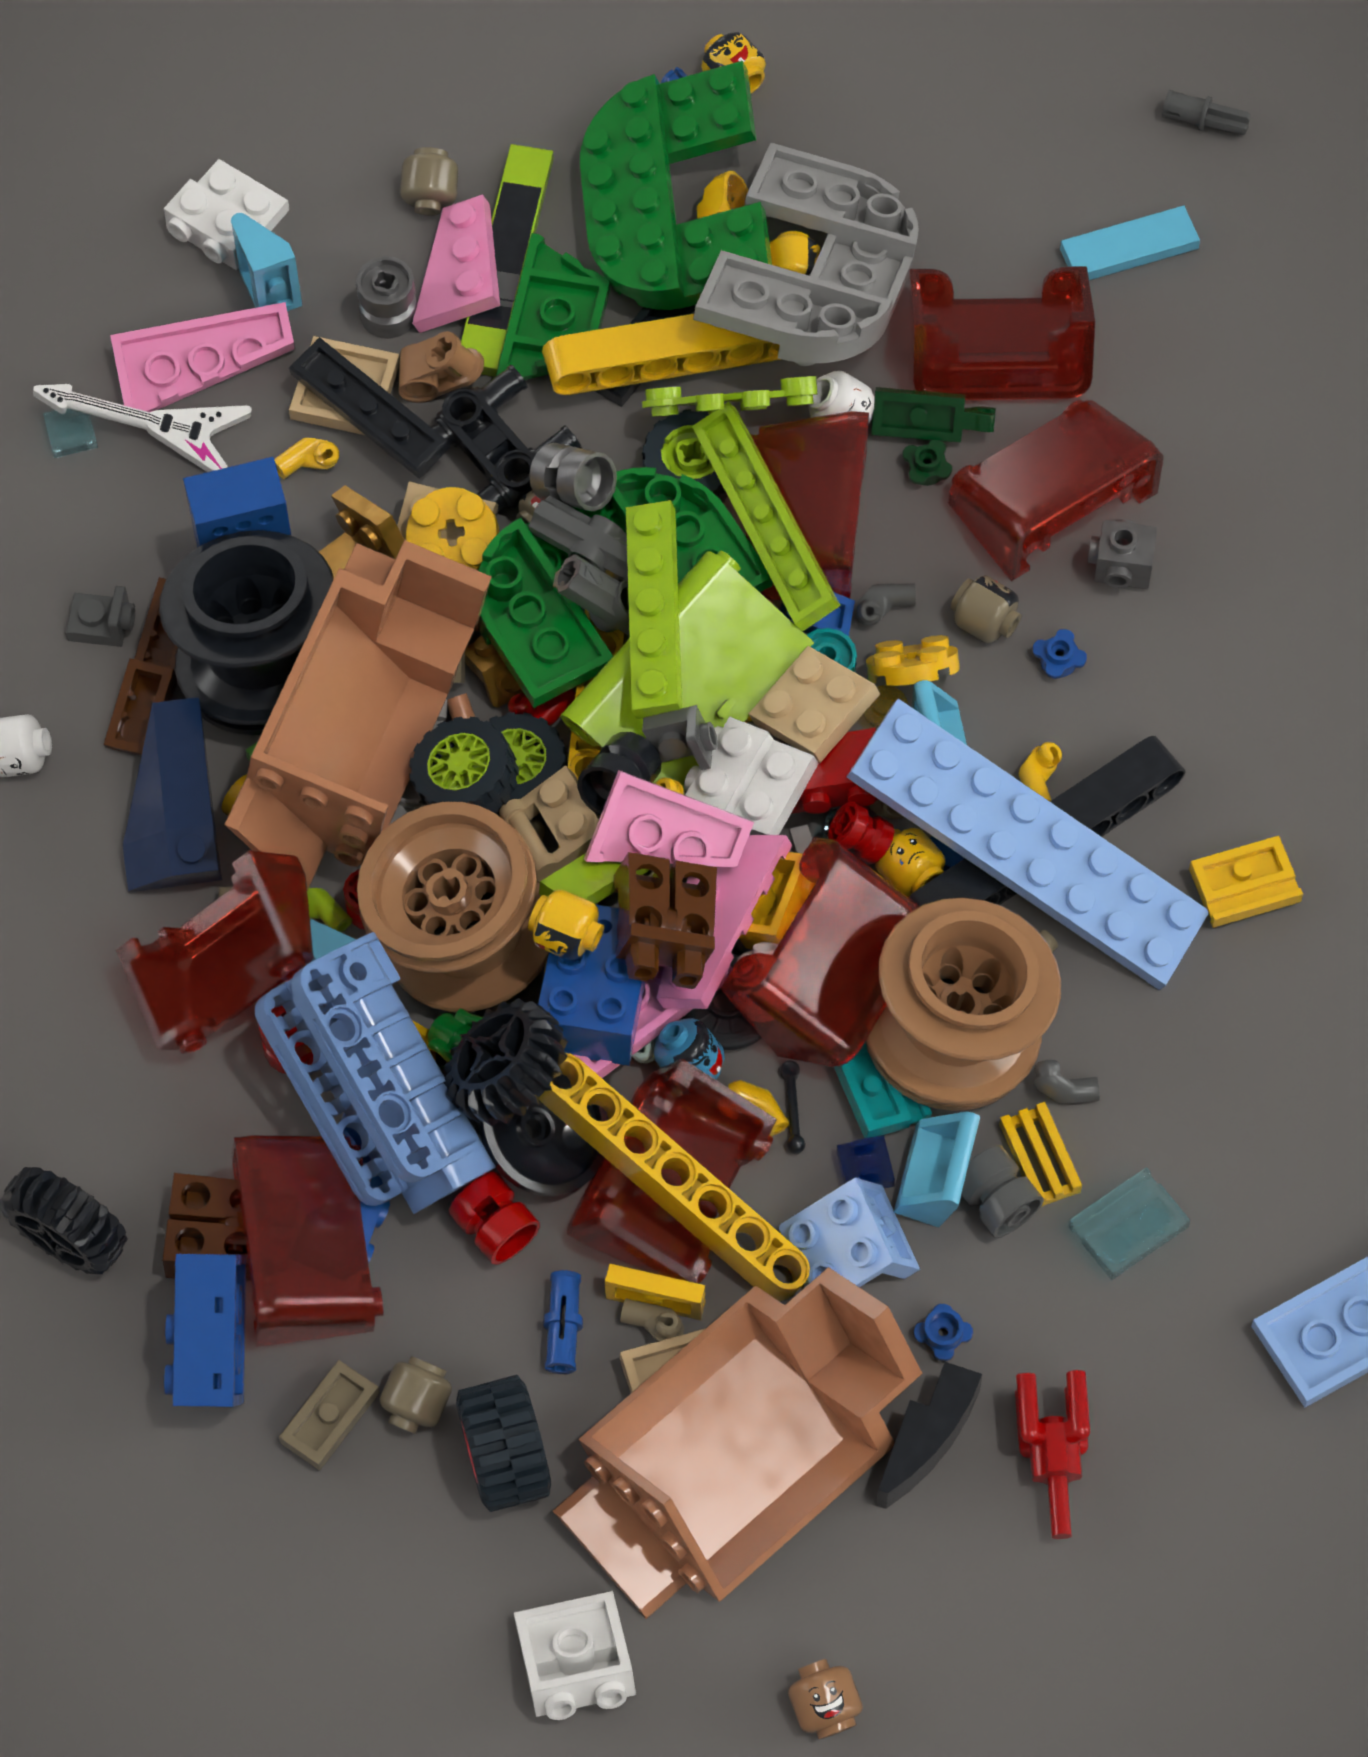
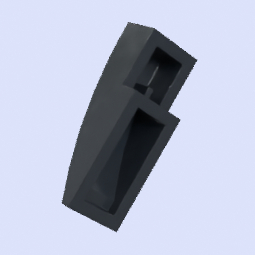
M944 1362L930 1405L927 1406L912 1400L909 1401L878 1489L877 1506L887 1509L910 1492L934 1469L953 1445L968 1420L980 1392L983 1374Z

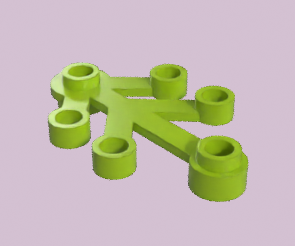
M816 376L780 379L781 390L777 391L754 390L682 397L681 387L653 388L645 390L646 401L641 402L642 408H651L652 417L678 415V406L694 405L696 411H708V414H711L715 410H724V403L728 401L740 402L741 411L767 409V406H770V398L786 397L787 406L814 404L813 395H818Z

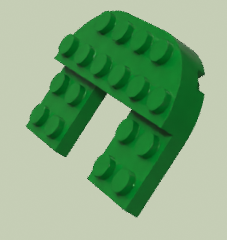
M743 61L661 84L655 74L626 84L622 90L601 107L586 130L580 150V173L589 249L602 274L610 282V286L619 295L622 293L635 299L639 306L657 310H671L696 305L721 250L772 265L766 211L761 202L677 225L675 218L669 164L756 141L748 70Z
M651 467L616 471L617 482L615 491L610 501L602 509L588 511L574 508L590 518L593 515L603 516L616 523L626 533V507L671 500L676 514L678 583L707 551L715 554L723 551L739 564L741 570L738 573L759 592L773 586V582L758 553L725 505L711 490L684 474L681 475V479L672 476L656 474V468ZM519 518L502 529L493 538L482 555V563L478 571L492 576L477 624L487 645L492 643L529 702L535 708L595 677L613 655L582 608L558 593V589L553 587L555 573L561 568L565 559L569 557L568 553L533 535L528 527L530 522L525 524L522 518Z

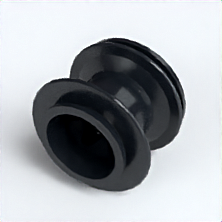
M265 530L240 531L220 536L202 544L187 554L174 567L166 579L160 595L159 613L163 629L171 642L178 647L175 654V673L178 685L186 699L200 698L202 718L212 725L237 734H262L334 580L332 569L327 561L310 544L281 532Z

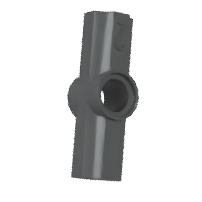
M551 496L541 500L534 510L533 517L528 526L533 535L568 553L569 557L576 554L619 582L628 579L627 535L616 523L600 515H593L590 518Z
M576 554L565 559L561 568L555 573L553 587L558 589V593L589 611L592 622L601 631L608 633L620 630L630 636L628 579L619 582Z

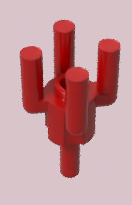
M1072 1370L1066 1373L1067 1387L1064 1388L1066 1417L1047 1416L1039 1419L1036 1374L1020 1373L1016 1375L1017 1390H1015L1019 1452L1023 1457L1031 1458L1032 1480L1048 1485L1051 1535L1053 1539H1068L1072 1537L1068 1483L1082 1478L1081 1455L1085 1454L1089 1447L1090 1419L1086 1372L1083 1370Z

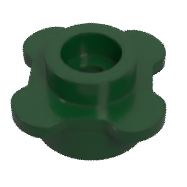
M932 440L928 445L919 447L908 445L904 448L902 457L909 464V479L912 483L930 486L938 483L941 479L944 480L951 476L952 465L946 461L944 455L946 445L942 441ZM926 459H928V460H930L932 463H931V464H925V463H923V461L926 460Z

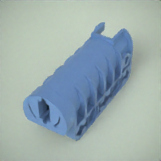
M372 932L308 963L294 974L293 979L263 995L256 1003L255 1017L357 1198L366 1205L377 1206L402 1193L411 1211L415 1214L486 1174L496 1166L467 1116L452 1103V1099L447 1095L448 1088L443 1083L445 1082L444 1075L392 986L401 978L376 933ZM283 1006L286 1011L283 1017H276L271 1012L272 1008ZM296 1026L298 1032L287 1037L285 1032ZM296 1042H302L312 1050V1065L301 1062L295 1051ZM320 1069L323 1075L312 1081L310 1075ZM331 1091L335 1099L325 1103L320 1094ZM344 1112L347 1117L336 1123L333 1117ZM345 1127L356 1130L360 1135L362 1146L359 1151L349 1147L343 1136ZM369 1155L371 1161L360 1166L358 1161ZM379 1176L383 1184L372 1189L369 1180L372 1177Z

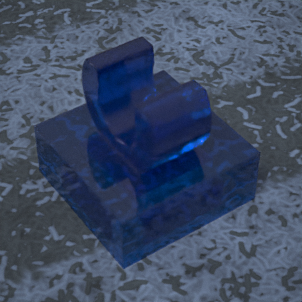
M884 1135L853 1140L850 1143L837 1145L836 1153L844 1184L853 1178H859L882 1185L884 1189L895 1187V1177Z

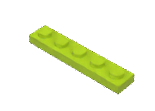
M671 500L626 507L632 712L636 719L682 709L676 514Z

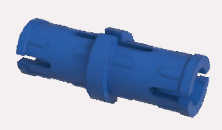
M559 1270L550 1274L549 1312L544 1315L543 1321L544 1328L548 1330L545 1370L555 1374H569L576 1371L577 1332L583 1328V1317L578 1314L581 1274L574 1271ZM566 1305L564 1338L561 1339L562 1307Z

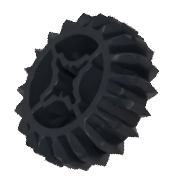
M519 998L511 1004L503 1001L499 1004L496 1011L487 1009L481 1020L478 1022L472 1021V1028L466 1034L459 1035L461 1039L459 1045L449 1051L453 1059L444 1066L447 1075L443 1083L448 1088L447 1095L452 1099V1103L457 1108H460V1111L469 1119H474L479 1124L485 1122L490 1126H494L499 1121L508 1124L514 1114L524 1116L528 1106L532 1103L539 1104V1097L544 1091L552 1090L550 1083L553 1078L562 1074L558 1065L563 1063L568 1057L564 1051L568 1041L563 1035V1029L558 1025V1020L542 1006L536 1005L533 1001L525 1003Z
M24 1167L9 1182L0 1200L1 1211L4 1217L8 1219L11 1226L19 1230L20 1235L28 1238L34 1246H38L47 1255L55 1257L62 1264L66 1263L73 1269L82 1270L86 1274H103L117 1261L123 1252V1246L128 1240L124 1226L120 1224L115 1215L108 1211L107 1206L100 1204L94 1196L83 1191L80 1186H75L65 1177H58L52 1171H44L39 1167Z

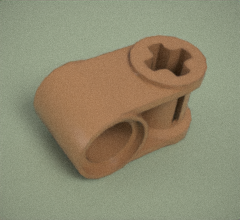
M449 331L441 332L435 337L417 344L407 345L400 351L399 395L407 401L424 403L432 401L437 396L469 386L480 377L484 368V358L476 349L465 348L461 345L458 336Z

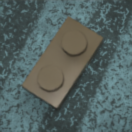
M338 1360L279 1436L280 1444L318 1470H321L379 1395V1387Z

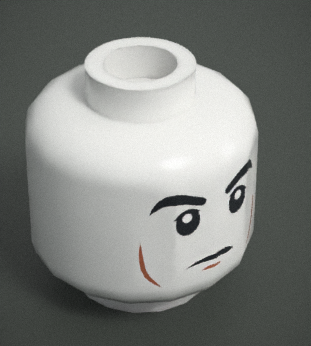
M832 371L817 379L818 395H813L814 404L808 405L810 416L815 422L842 437L854 435L870 423L874 410V395L870 387L844 371Z
M29 714L0 718V777L39 772L44 765L45 756L50 755L52 751V741L48 729L41 728L37 719Z

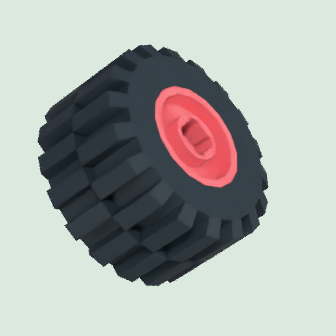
M513 1375L458 1390L456 1405L482 1504L489 1512L549 1497L551 1478L532 1402L522 1379L518 1375Z

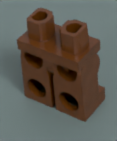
M632 852L627 853L614 874V892L618 893L619 903L617 937L619 942L616 945V958L626 960L629 979L640 981L653 980L659 972L660 965L672 967V983L676 987L696 988L703 977L705 963L715 950V937L713 935L715 927L717 867L675 860L670 868V859ZM639 869H649L654 874L650 877L638 875L636 871ZM686 877H695L698 878L700 881L696 885L682 882V879Z
M174 1173L162 1259L165 1277L175 1278L176 1254L247 1255L246 1278L249 1281L263 1282L264 1272L291 1271L292 1240L270 1239L269 1230L270 1226L296 1227L298 1214L297 1197L272 1193L271 1182L256 1181L255 1184L243 1180Z

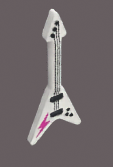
M70 384L36 385L33 387L34 397L61 414L66 413V410L70 409L146 429L151 436L206 472L228 467L211 443V436L249 419L252 411L250 406L245 405L167 409L147 412L72 392Z

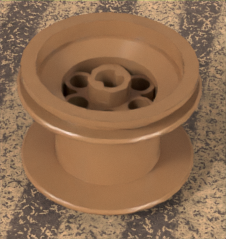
M440 802L425 805L406 813L391 823L375 839L366 853L359 871L357 893L360 918L366 934L376 933L401 978L398 981L401 988L415 1000L431 1008L448 1012H457L460 1008L467 1012L488 1009L503 1001H508L523 991L540 974L547 963L549 952L535 945L533 932L528 930L531 913L536 902L541 897L539 895L540 882L536 878L535 862L527 843L519 832L496 813L479 805L465 802ZM484 894H493L490 899L481 900ZM479 921L477 924L466 930L467 926L471 922ZM446 927L443 933L434 935V931L437 928Z
M963 897L941 899L924 904L908 913L894 926L884 943L879 959V972L870 984L863 1004V1027L867 1051L884 1079L904 1096L915 1102L942 1110L962 1111L977 1109L990 1105L1006 1096L1029 1074L1035 1064L1042 1043V1035L1048 1030L1055 1018L1060 1003L1061 977L1057 961L1048 943L1037 929L1020 915L1001 905L981 899ZM941 979H951L954 984L944 983ZM977 986L982 991H984L985 994L977 992L973 987Z

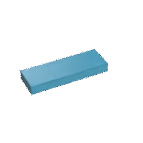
M1183 205L1062 240L1060 251L1075 284L1199 249L1200 239Z

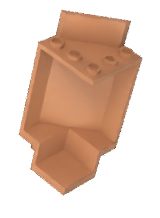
M404 540L396 559L356 543L344 570L338 569L251 755L247 777L224 824L304 898L326 851L333 853L336 859L346 865H362L365 855L375 839L390 825L410 781L409 774L411 773V768L409 764L410 758H413L415 753L413 750L417 743L423 740V735L429 730L432 731L453 686L461 658L480 619L492 576Z
M828 1267L785 1305L759 1287L754 1286L578 1439L589 1457L584 1461V1464L592 1474V1477L557 1506L553 1512L645 1619L653 1614L685 1584L696 1593H699L702 1589L720 1602L894 1447L895 1442L879 1412L923 1373L889 1307Z

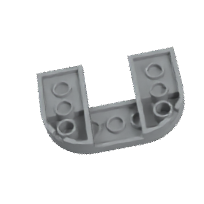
M770 142L746 195L745 206L761 202L767 217L777 218L808 229L828 233L810 276L721 250L695 306L693 320L780 345L778 358L792 361L800 366L830 363L854 357L872 347L882 337L890 322L913 264L919 231L916 214L913 208L906 209L898 200L899 190L871 172Z

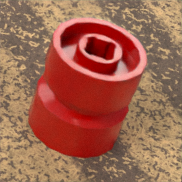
M490 1172L475 1179L457 1195L449 1208V1215L466 1234H476L475 1245L491 1264L498 1265L513 1258L533 1240L540 1229V1222L524 1203H513L514 1191L498 1173Z

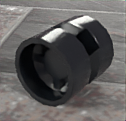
M619 732L613 735L578 777L577 789L581 799L589 809L601 816L618 770L653 783L661 772L662 762L659 753L650 741L639 734Z

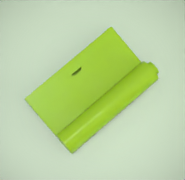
M707 551L678 583L682 708L697 705L705 723L711 722L714 728L717 726L724 727L729 717L745 722L749 717V712L807 646L811 647L814 644L806 634L738 573L741 570L739 564L723 551H719L717 554ZM630 638L561 714V719L567 727L591 746L596 747L598 745L602 749L609 739L619 732H633L646 738L642 731L643 718L636 719L632 712ZM694 755L662 762L661 772L653 783L667 777L680 782L684 788L685 778L689 770L694 766H699Z

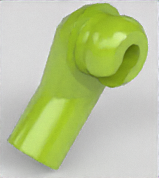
M309 888L305 898L293 889L287 891L281 899L283 911L293 918L305 916L311 919H321L326 926L341 933L352 922V918L322 888Z

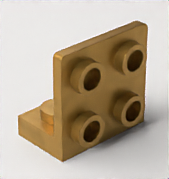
M346 485L332 494L331 497L339 510L335 517L345 533L319 551V553L325 558L332 569L334 578L339 568L344 570L356 543L396 559L404 538L392 515Z

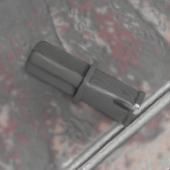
M1169 90L1162 113L1163 118L1197 125L1201 131H1204L1205 126L1240 135H1244L1247 132L1251 118L1247 111L1212 103V97L1210 96L1203 99Z

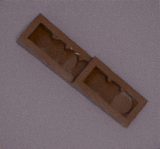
M158 578L134 659L129 658L104 741L106 748L142 756L152 704L171 701L178 682L175 673V654L178 647L171 642L163 629L159 613L160 595L166 581L165 578Z

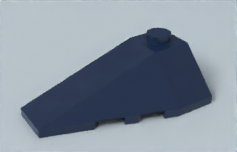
M199 697L152 704L123 841L129 893L222 880Z

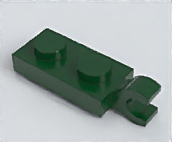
M876 387L872 435L961 442L962 429L994 432L996 408L984 406L964 408L965 394Z

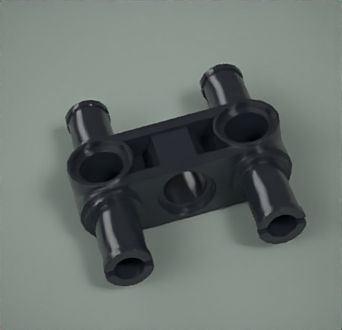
M511 364L481 389L476 386L469 389H457L451 392L445 398L442 410L436 414L437 417L434 418L435 424L431 426L448 440L450 446H459L488 479L489 485L477 493V495L483 500L496 502L499 505L497 512L505 506L509 509L511 507L515 508L519 505L520 498L532 489L530 475L521 482L514 483L511 480L514 476L521 473L530 474L531 463L536 453L543 446L550 443H558L582 449L578 439L565 425L536 449L527 448L501 419L497 410L522 390L528 388L521 374ZM465 413H475L470 419L466 421L458 420V418Z

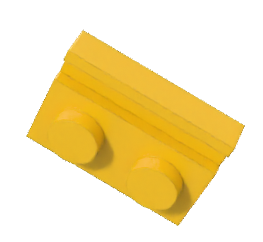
M1279 835L1190 862L1189 871L1202 903L1208 909L1212 928L1302 901V889L1297 885L1296 875Z

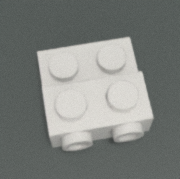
M220 159L214 163L198 182L189 179L164 207L166 227L173 237L181 242L189 241L202 249L204 254L216 263L223 262L235 270L239 266L231 224L232 216L236 213H244L272 231L289 211L287 199Z
M729 717L724 727H715L718 747L716 750H712L711 769L701 771L699 766L692 767L685 778V795L753 821L754 824L750 832L752 835H779L819 763L814 755L775 741L768 731Z
M613 1591L514 1612L536 1717L547 1715L553 1720H563L571 1717L579 1707L597 1704L603 1709H613L621 1706L627 1697L636 1695L632 1666Z

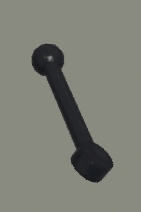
M788 1060L781 1066V1077L786 1080L791 1134L787 1141V1148L791 1153L799 1154L806 1146L804 1138L800 1136L796 1079L799 1077L800 1067L797 1062Z

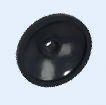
M563 1074L552 1080V1083L560 1089L571 1088L570 1080ZM540 1100L539 1104L532 1103L528 1106L524 1116L514 1114L508 1124L499 1121L494 1126H490L485 1122L479 1124L482 1143L496 1166L495 1168L513 1185L532 1194L557 1196L574 1191L589 1182L599 1171L605 1160L604 1156L564 1123ZM594 1104L587 1106L588 1114L593 1119L601 1122L608 1121L607 1112L602 1107ZM525 1123L531 1127L532 1137L528 1135Z

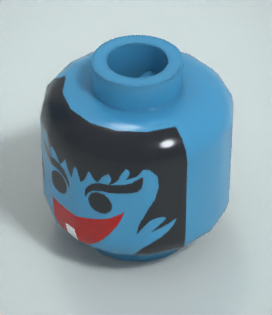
M694 1018L681 1019L667 1024L661 1030L653 1049L654 1060L675 1086L684 1090L702 1089L711 1085L719 1077L725 1060L723 1046L702 1021Z

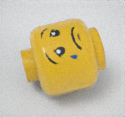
M908 828L903 831L894 829V838L886 854L875 863V867L898 895L909 897L916 890L944 872L945 857L942 851L921 829Z

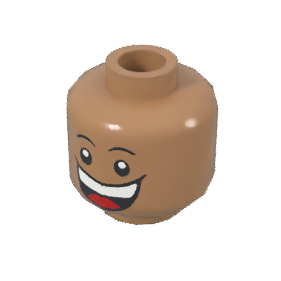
M823 1659L798 1669L801 1679L789 1687L788 1696L800 1728L804 1732L816 1733L820 1740L857 1725L855 1717L862 1712L863 1704L852 1674L847 1667L835 1666L830 1668L827 1659Z

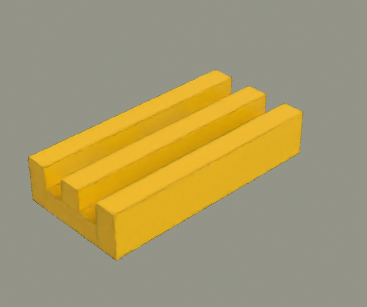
M1045 1101L1036 1104L1035 1109L1028 1111L1025 1108L1019 1110L1018 1115L1010 1117L1008 1114L1000 1117V1128L1019 1167V1171L1022 1177L1026 1176L1044 1198L1042 1206L1081 1193L1082 1183ZM1039 1120L1067 1183L1066 1185L1062 1186L1034 1125L1035 1121ZM1023 1126L1051 1189L1047 1192H1043L1016 1131L1018 1127Z
M609 1264L605 1278L606 1299L624 1303L627 1298L671 1308L679 1316L701 1320L706 1303L705 1285Z

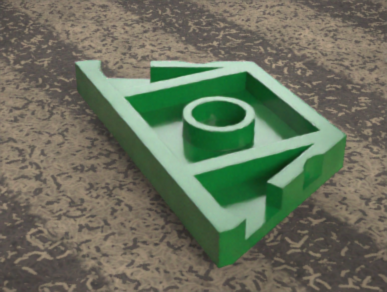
M536 233L531 234L496 376L507 369V366L510 364L515 367L524 380L549 375L542 354V348L549 340L562 335L598 330L602 327L610 293V282L598 272L584 268L578 259L567 252L563 255L559 254L545 244L544 237Z

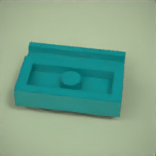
M866 1040L833 1048L829 1058L865 1140L909 1128L910 1124L918 1123L921 1119L931 1118L932 1112L929 1106L917 1103L904 1096L884 1079L867 1051Z

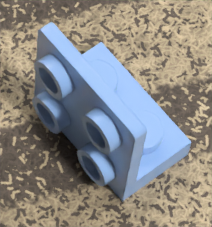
M853 1178L779 1226L781 1234L808 1259L810 1272L804 1287L810 1284L828 1267L858 1287H861L882 1273L906 1279L920 1270L883 1186L873 1182Z

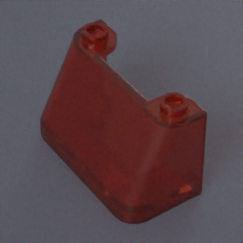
M1087 266L1060 267L1049 272L1042 283L1041 298L954 299L952 280L943 271L937 269L909 270L912 371L915 390L965 394V400L1071 399L1083 395L1091 387L1093 379L1095 315Z
M1077 400L1067 406L1061 415L975 466L968 465L960 469L952 478L951 482L953 485L949 491L948 504L1012 582L1030 571V565L1026 561L1030 553L1037 548L1042 552L1050 548L1051 536L1116 497L1124 504L1131 499L1132 494L1137 502L1141 504L1158 494L1164 457L1152 441L1093 400H1086L1084 402L1083 400Z
M847 411L760 426L758 435L750 434L833 592L851 599L862 481L867 456L869 412ZM746 532V537H747V539L749 540V542H750V543L752 544V546L754 547L752 541L750 540V538H749V536H748V534H747V532ZM774 584L760 592L767 599L782 600Z
M814 837L805 849L799 862V870L806 880L816 883L773 954L754 953L740 958L735 963L721 990L778 1057L834 1067L846 1064L857 1055L887 1006L879 982V959L882 949L894 926L908 913L920 906L837 841Z
M247 851L232 863L236 872L230 877L234 887L181 927H162L157 931L160 938L156 939L153 943L141 946L138 938H131L116 949L158 1050H180L182 1054L199 1050L206 1045L207 1037L249 1008L270 990L276 988L284 981L293 979L296 972L312 961L314 953L307 880L298 856Z
M683 1058L649 1074L639 1086L630 1102L729 1189L740 1167L748 1164L753 1159L756 1161L761 1160L773 1142V1136L770 1135V1132L777 1120L776 1118ZM630 1136L624 1137L625 1146L631 1152L637 1154L645 1153L644 1145L639 1139ZM605 1157L603 1158L596 1175L590 1180L568 1224L567 1235L585 1246L645 1272L698 1284L701 1283L712 1265V1260L708 1258L709 1246L702 1243ZM667 1168L661 1169L662 1177L666 1183L672 1186L682 1185L681 1177L676 1171ZM699 1201L698 1206L702 1214L708 1218L715 1219L718 1213L715 1205L709 1201Z
M252 1135L233 1138L231 1160L234 1179L238 1180L237 1193L241 1204L252 1287L251 1299L254 1304L255 1320L253 1321L256 1347L374 1332L375 1317L384 1315L383 1299L380 1286H371L360 1200L351 1189L323 1137ZM344 1136L351 1149L358 1151L361 1149L360 1144L351 1145L350 1137ZM363 1158L358 1161L360 1166L363 1165Z

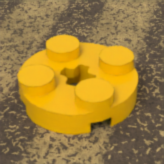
M446 487L435 490L414 503L407 522L406 540L478 571L482 563V555L493 538L499 533V526L494 512L480 496L463 488ZM455 522L458 528H464L465 530L464 536L457 538V545L449 546L448 540L441 538V531L447 529V523Z
M944 635L925 637L921 639V644L903 646L902 641L899 640L880 642L875 645L876 654L866 659L868 680L876 684L877 676H885L886 685L892 686L912 685L922 680H939L938 670L949 667L950 675L960 670L958 649L950 646L948 636Z

